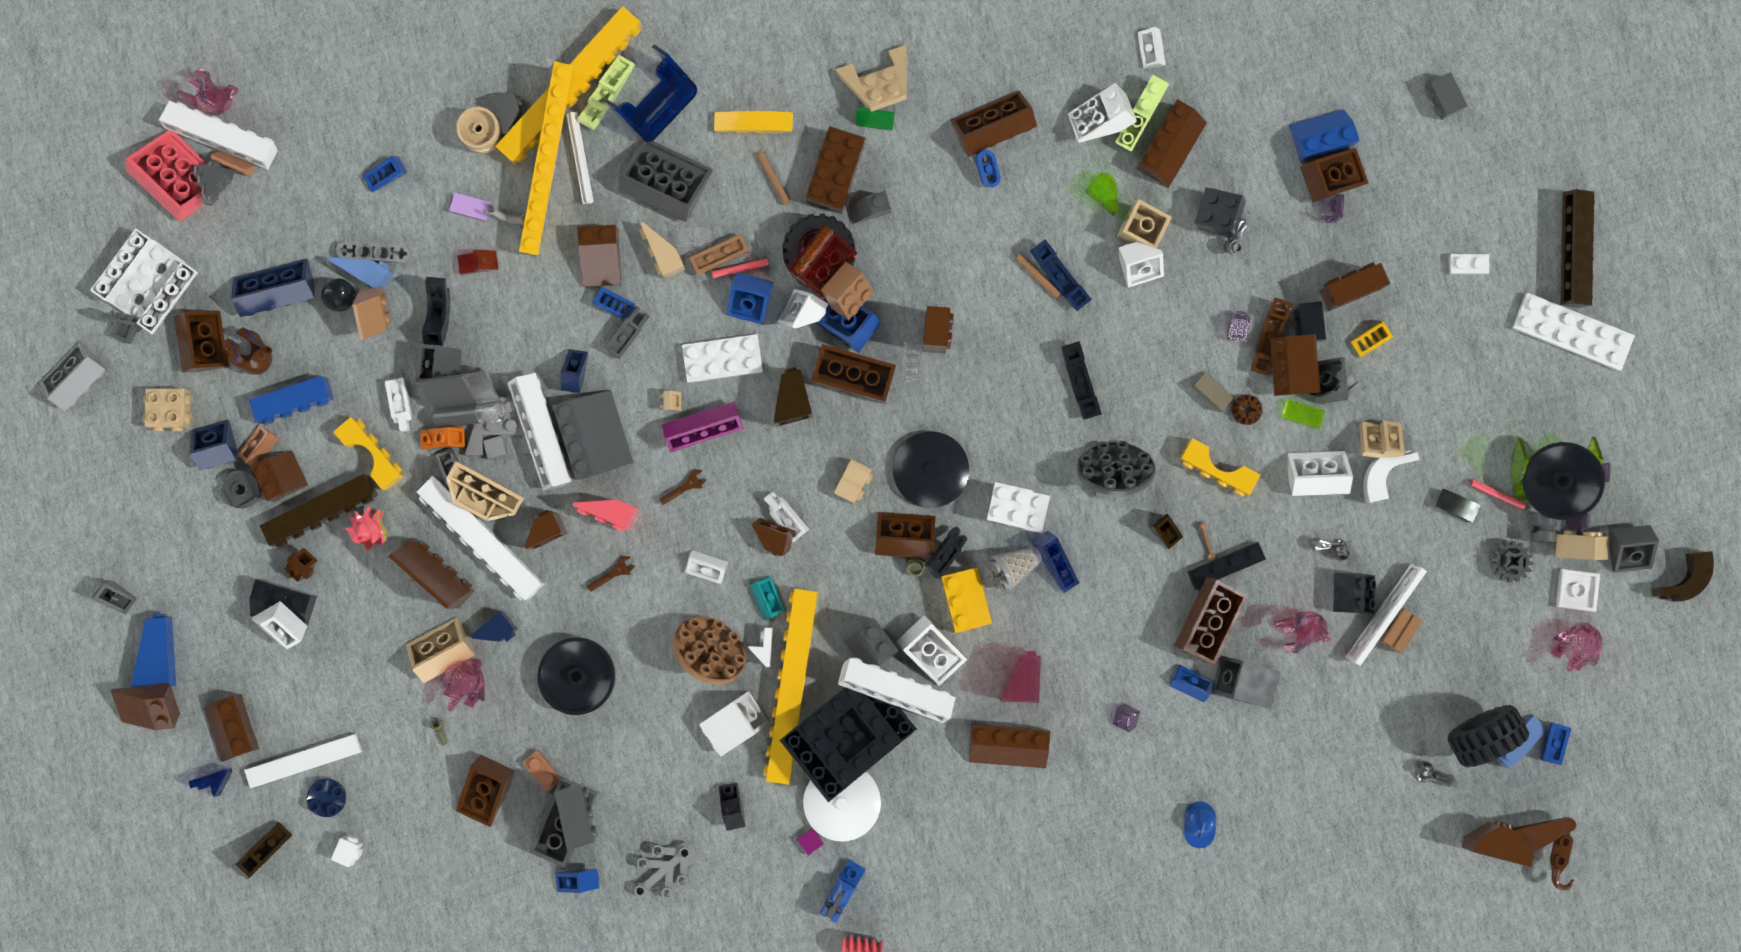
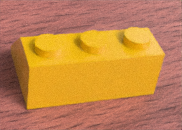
M978 567L941 577L955 633L992 624Z

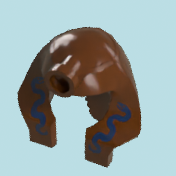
M244 327L236 333L249 340L251 345L249 355H241L240 345L228 338L223 342L222 346L228 349L225 351L227 360L241 371L250 375H261L270 368L273 359L272 348L265 346L258 333Z

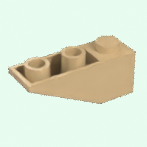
M640 223L642 229L639 231L643 240L647 239L650 245L647 247L651 258L655 256L657 261L654 266L658 275L662 274L664 278H667L685 270L677 249L645 223Z

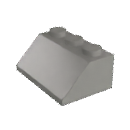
M78 342L44 377L40 385L46 398L66 411L69 407L75 405L77 399L83 393L90 389L91 384L95 380L102 377L106 369L91 351L81 342Z

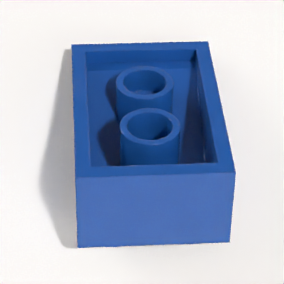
M829 303L825 315L820 321L815 322L857 353L861 351L881 325L875 314L863 306L858 309L855 315L847 320L832 310Z

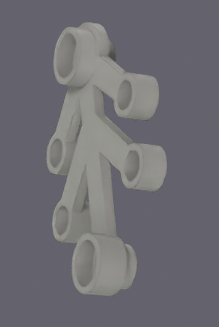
M681 843L677 848L663 847L660 844L653 846L651 852L655 857H659L662 854L673 855L674 857L670 861L652 860L646 857L639 858L637 861L639 869L643 870L647 867L660 869L645 882H638L633 887L634 896L640 899L646 897L649 888L665 875L662 897L664 899L672 898L674 895V890L672 889L674 867L679 862L680 875L677 877L676 882L680 887L686 886L689 881L687 876L688 862L695 855V849L689 843ZM655 847L661 849L660 854L654 852ZM683 849L688 851L687 856L682 855L681 851ZM640 860H645L646 866H641L639 864ZM684 877L686 879V883H680L679 878ZM637 888H643L644 893L639 894ZM670 890L671 896H666L664 891Z

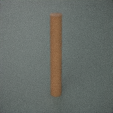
M760 152L757 154L761 165L783 205L788 204L790 200L764 152Z
M1021 254L1016 257L1015 260L1053 297L1057 298L1061 294Z

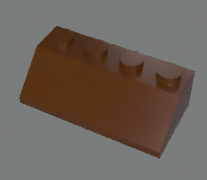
M1020 90L950 120L960 145L967 156L977 154L981 150L993 147L1002 141L1012 139L1016 135L1037 127L1033 109Z
M1177 99L1136 169L1169 188L1207 122L1194 108Z
M972 723L969 762L1046 768L1050 730Z

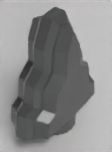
M210 161L207 165L194 166V177L197 178V185L202 189L201 197L205 205L212 206L218 200L219 193L226 189L227 184L232 183L234 173L223 168V165L219 162Z

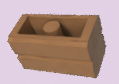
M1401 608L1379 641L1395 652L1403 653L1422 620L1406 609Z

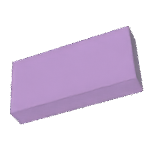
M454 193L449 211L487 222L489 216L484 215L483 210L487 209L490 212L491 208L488 204L491 202Z

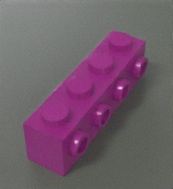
M734 401L662 424V429L669 451L674 452L743 430V426Z

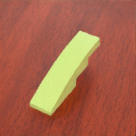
M620 55L617 56L600 79L594 93L588 99V104L579 115L578 122L593 131L595 130L635 67L634 63Z

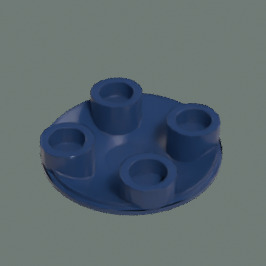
M318 780L308 791V809L321 817L337 815L346 803L345 789L336 780Z

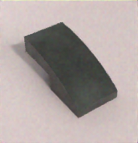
M1442 489L1435 506L1449 514H1454L1467 522L1473 523L1481 505L1449 490Z

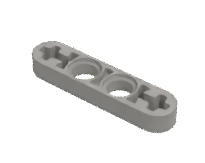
M341 242L336 247V254L340 258L372 260L374 262L381 261L384 263H407L412 257L411 250L404 245ZM347 247L349 250H354L355 254L348 252L345 256L341 251ZM363 247L369 249V255L366 257L360 256V250ZM382 248L388 250V256L385 258H380L378 254ZM404 250L407 253L406 256H403V259L398 255H393V251L401 253Z

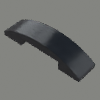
M1080 341L1061 346L1068 377L1083 420L1101 415V409L1092 387Z

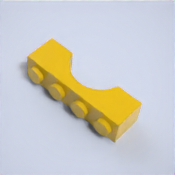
M350 417L333 431L334 434L346 447L364 446L371 452L374 459V467L370 476L382 490L388 491L404 477L401 472L403 470L396 461L394 463L389 458L391 456L384 447L380 448L377 444L378 439L364 429L366 425L361 419Z
M1193 438L1188 441L1179 458L1183 462L1182 465L1191 470L1193 468L1199 470L1201 476L1207 479L1210 477L1217 480L1216 484L1224 488L1229 486L1234 489L1233 493L1243 497L1244 495L1248 496L1251 494L1260 474L1245 466L1239 467L1234 472L1220 471L1210 460V447Z

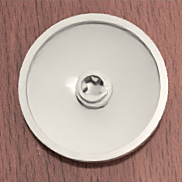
M868 772L861 775L829 803L810 780L803 799L804 812L809 824L817 833L834 841H850L867 833L876 822L881 805L878 786Z

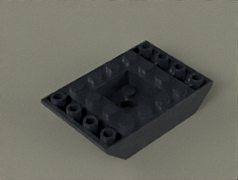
M844 687L779 741L829 803L915 732L917 728L900 707ZM843 731L848 732L850 735L848 742H844L840 738Z

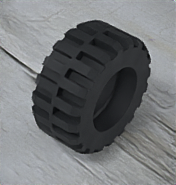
M820 213L819 216L809 214V217L805 219L802 217L798 219V223H793L790 231L786 232L785 241L782 246L784 263L790 275L801 285H807V288L811 289L816 287L818 290L827 284L845 262L854 266L856 255L855 243L850 230L845 227L842 221L836 220V217L832 215L828 217L823 213ZM825 235L835 242L837 256L830 266L815 269L804 262L801 256V248L809 237Z
M1503 705L1502 707L1487 710L1458 725L1448 734V743L1459 763L1464 767L1470 768L1471 766L1476 767L1490 761L1492 762L1514 751L1528 740L1529 730L1517 708L1512 705Z

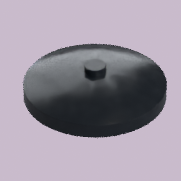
M935 431L918 433L907 439L898 449L893 462V478L899 492L909 502L925 508H937L954 501L964 490L969 477V462L962 446L952 437Z
M1557 442L1542 447L1532 455L1525 466L1522 484L1527 500L1539 513L1552 519L1570 520L1587 514L1597 505L1604 492L1605 475L1600 461L1591 451L1575 443Z
M574 637L559 641L547 650L539 664L537 679L540 692L550 706L568 715H583L595 711L608 700L615 686L616 671L610 654L603 646L591 639Z

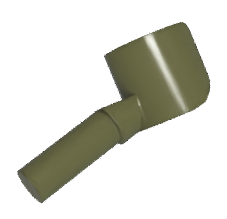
M438 719V727H435L434 722L431 721L430 726L437 731L442 746L446 745L447 742L442 730L444 727L443 720Z

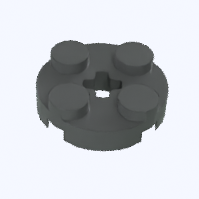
M233 471L223 480L221 496L232 507L244 509L251 507L262 495L261 487L255 475L248 471ZM238 485L245 486L243 494L237 493Z

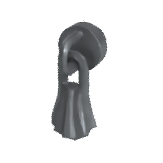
M1244 218L1240 219L1235 235L1236 239L1229 237L1228 242L1224 245L1223 250L1229 254L1237 255L1243 249L1239 238L1248 226Z
M1314 537L1310 543L1314 551L1334 549V556L1340 561L1348 559L1350 555L1347 543L1342 539L1328 542Z
M1421 761L1417 766L1416 777L1419 782L1433 780L1449 788L1456 783L1453 774H1432L1434 770L1433 765L1428 761Z

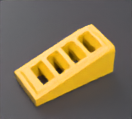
M1382 320L1351 340L1350 343L1361 358L1394 336ZM1378 328H1381L1385 334L1384 338L1377 331ZM1372 332H1374L1377 338L1379 339L1378 342H1375V340L1371 336ZM1366 336L1372 343V346L1370 347L1364 339V337ZM1359 340H1361L1366 348L1364 351H1362L1357 343Z

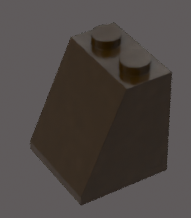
M796 367L786 369L785 373L781 374L774 414V424L776 427L813 417L801 369L797 370Z

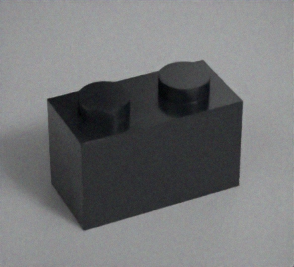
M1322 301L1299 303L1296 305L1295 309H1293V318L1297 320L1295 336L1316 334V342L1326 340Z

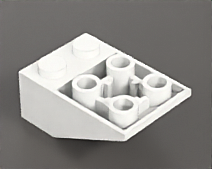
M1116 83L1068 113L1079 143L1121 132L1137 122L1126 93Z

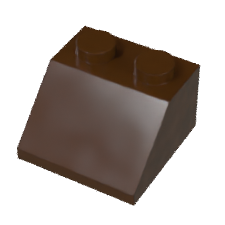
M293 451L269 457L251 466L267 501L275 502L308 486Z
M549 510L539 513V518L533 521L525 547L526 549L534 550L568 534L559 514Z

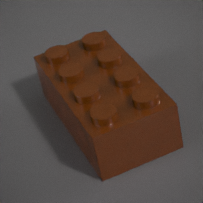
M829 126L806 194V203L843 213L866 143L865 137Z
M822 344L811 381L817 385L886 404L896 365Z
M1206 577L1174 647L1215 666L1248 595L1217 579Z

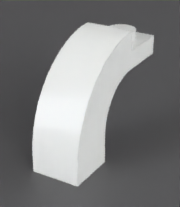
M1411 450L1399 457L1376 458L1368 467L1363 480L1365 503L1389 499L1386 488V478L1389 471L1399 464L1419 460L1418 452L1411 454Z

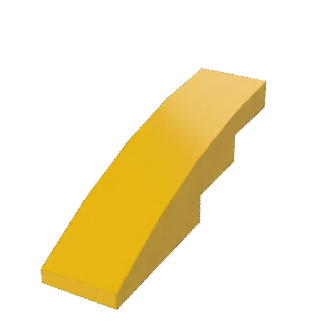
M715 112L714 131L717 133L755 132L757 134L792 132L793 129L792 112Z

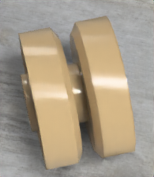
M471 107L464 111L458 119L456 125L457 134L471 151L486 154L497 149L495 146L503 138V132L499 120L491 111L483 107Z

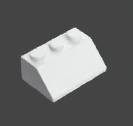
M1345 451L1288 453V478L1292 496L1350 494L1353 474Z

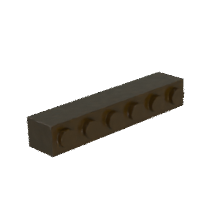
M1574 189L1563 192L1560 306L1576 308L1592 306L1594 191Z
M362 474L259 526L268 545L280 548L288 544L287 540L291 538L295 540L303 537L305 531L310 529L311 531L317 530L322 527V523L335 521L340 518V514L344 512L346 514L351 513L357 509L356 506L362 503L366 505L373 502V498L378 496L369 475Z

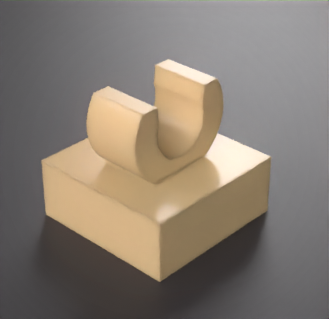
M669 390L659 395V398H664V405H659V408L667 411H681V392Z

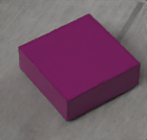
M813 828L797 839L807 855H810L824 844Z

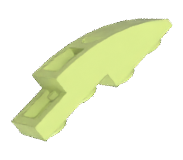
M1152 75L1133 109L1137 122L1122 130L1115 143L1132 152L1169 83Z

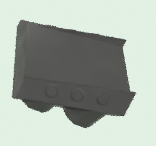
M1339 357L1318 361L1320 392L1309 393L1315 397V403L1325 405V403L1348 401L1345 358Z

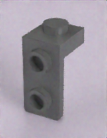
M117 311L113 313L106 312L105 317L117 322L111 336L131 344L139 327L137 322L134 321V317Z

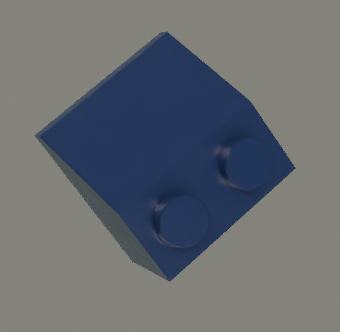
M229 420L192 430L189 455L199 471L211 469L214 466L236 460L237 446Z

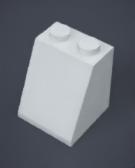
M748 691L699 725L702 728L703 734L712 743L713 749L721 757L755 735L770 722Z

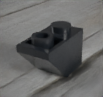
M738 783L719 786L721 812L726 830L746 827Z

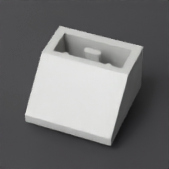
M278 602L252 617V620L286 649L301 642L307 629V625L282 602Z

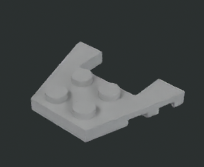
M483 398L481 406L484 412V420L480 424H474L465 456H484V436L522 435L523 454H531L513 398Z

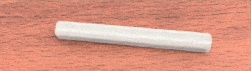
M569 112L566 116L582 203L591 204L594 200L577 112Z

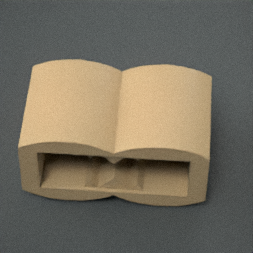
M851 459L834 494L854 504L856 501L860 502L865 493L862 491L864 485H869L873 478V474H871L872 469Z

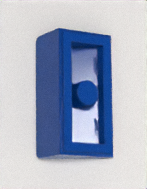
M1179 665L1170 686L1199 701L1205 702L1210 696L1214 681Z

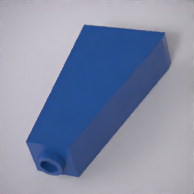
M154 614L153 618L145 620L131 687L169 683L171 687L176 686L172 617H165V614Z

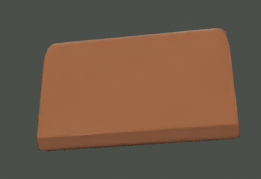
M218 151L210 157L213 161L219 162L223 166L248 177H251L256 166L222 151Z
M260 424L237 455L246 464L252 466L266 457L279 438Z

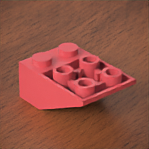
M620 500L579 502L572 505L577 507L576 512L587 516L593 514L595 515L593 519L605 524L609 521L612 523L611 527L620 531H625V529L631 530L640 510Z

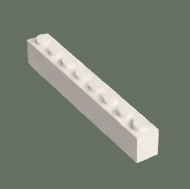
M432 476L417 491L420 495L419 500L426 506L429 504L434 509L432 513L439 519L443 518L447 522L446 527L453 533L456 531L461 536L459 540L466 546L470 545L474 549L473 554L480 560L483 558L488 563L486 567L493 573L497 572L501 576L500 581L507 587L510 585L515 590L513 593L518 599L529 600L544 585L475 514L453 503L450 490L437 476Z

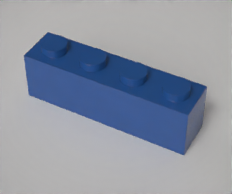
M319 376L249 399L255 422L266 425L273 423L274 419L279 417L281 419L293 416L292 413L297 411L299 413L311 410L310 407L315 405L318 407L328 405V401L334 398L327 377Z

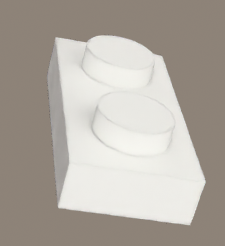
M1450 254L1449 274H1489V254Z

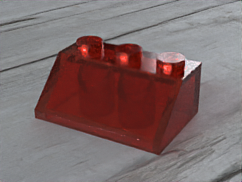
M822 225L789 268L788 272L823 299L825 296L821 289L845 262L851 263L857 252L835 231Z

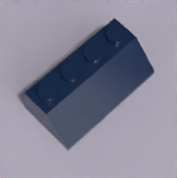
M308 259L234 277L231 301L239 316H252L258 312L271 311L274 308L290 306L293 303L308 301L314 298L315 286Z

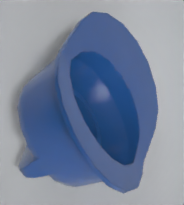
M1199 801L1189 805L1186 810L1184 834L1188 844L1192 847L1205 848L1214 840L1216 815L1212 806L1206 802Z

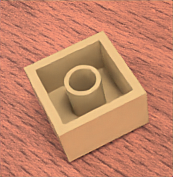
M1138 199L1132 204L1117 234V238L1128 244L1139 242L1157 248L1172 217Z

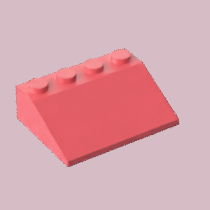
M168 130L126 158V171L179 222L193 214L204 203L201 197L202 189L197 185V178L194 177V166L207 165V163L175 132Z

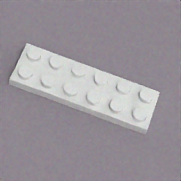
M1530 293L1524 295L1512 326L1513 330L1618 372L1623 368L1635 337L1633 334Z

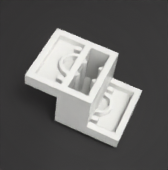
M995 482L987 520L1042 534L1050 496L1035 493L1033 490Z

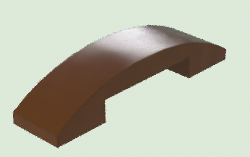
M1274 297L1256 346L1251 371L1266 376L1270 375L1272 369L1270 338L1281 337L1293 305L1292 302Z

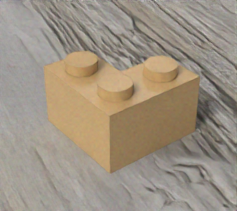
M1564 531V534H1557L1555 557L1608 560L1609 536H1602V532H1583V535H1576V531Z

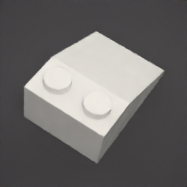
M925 615L897 640L902 650L939 686L967 660Z

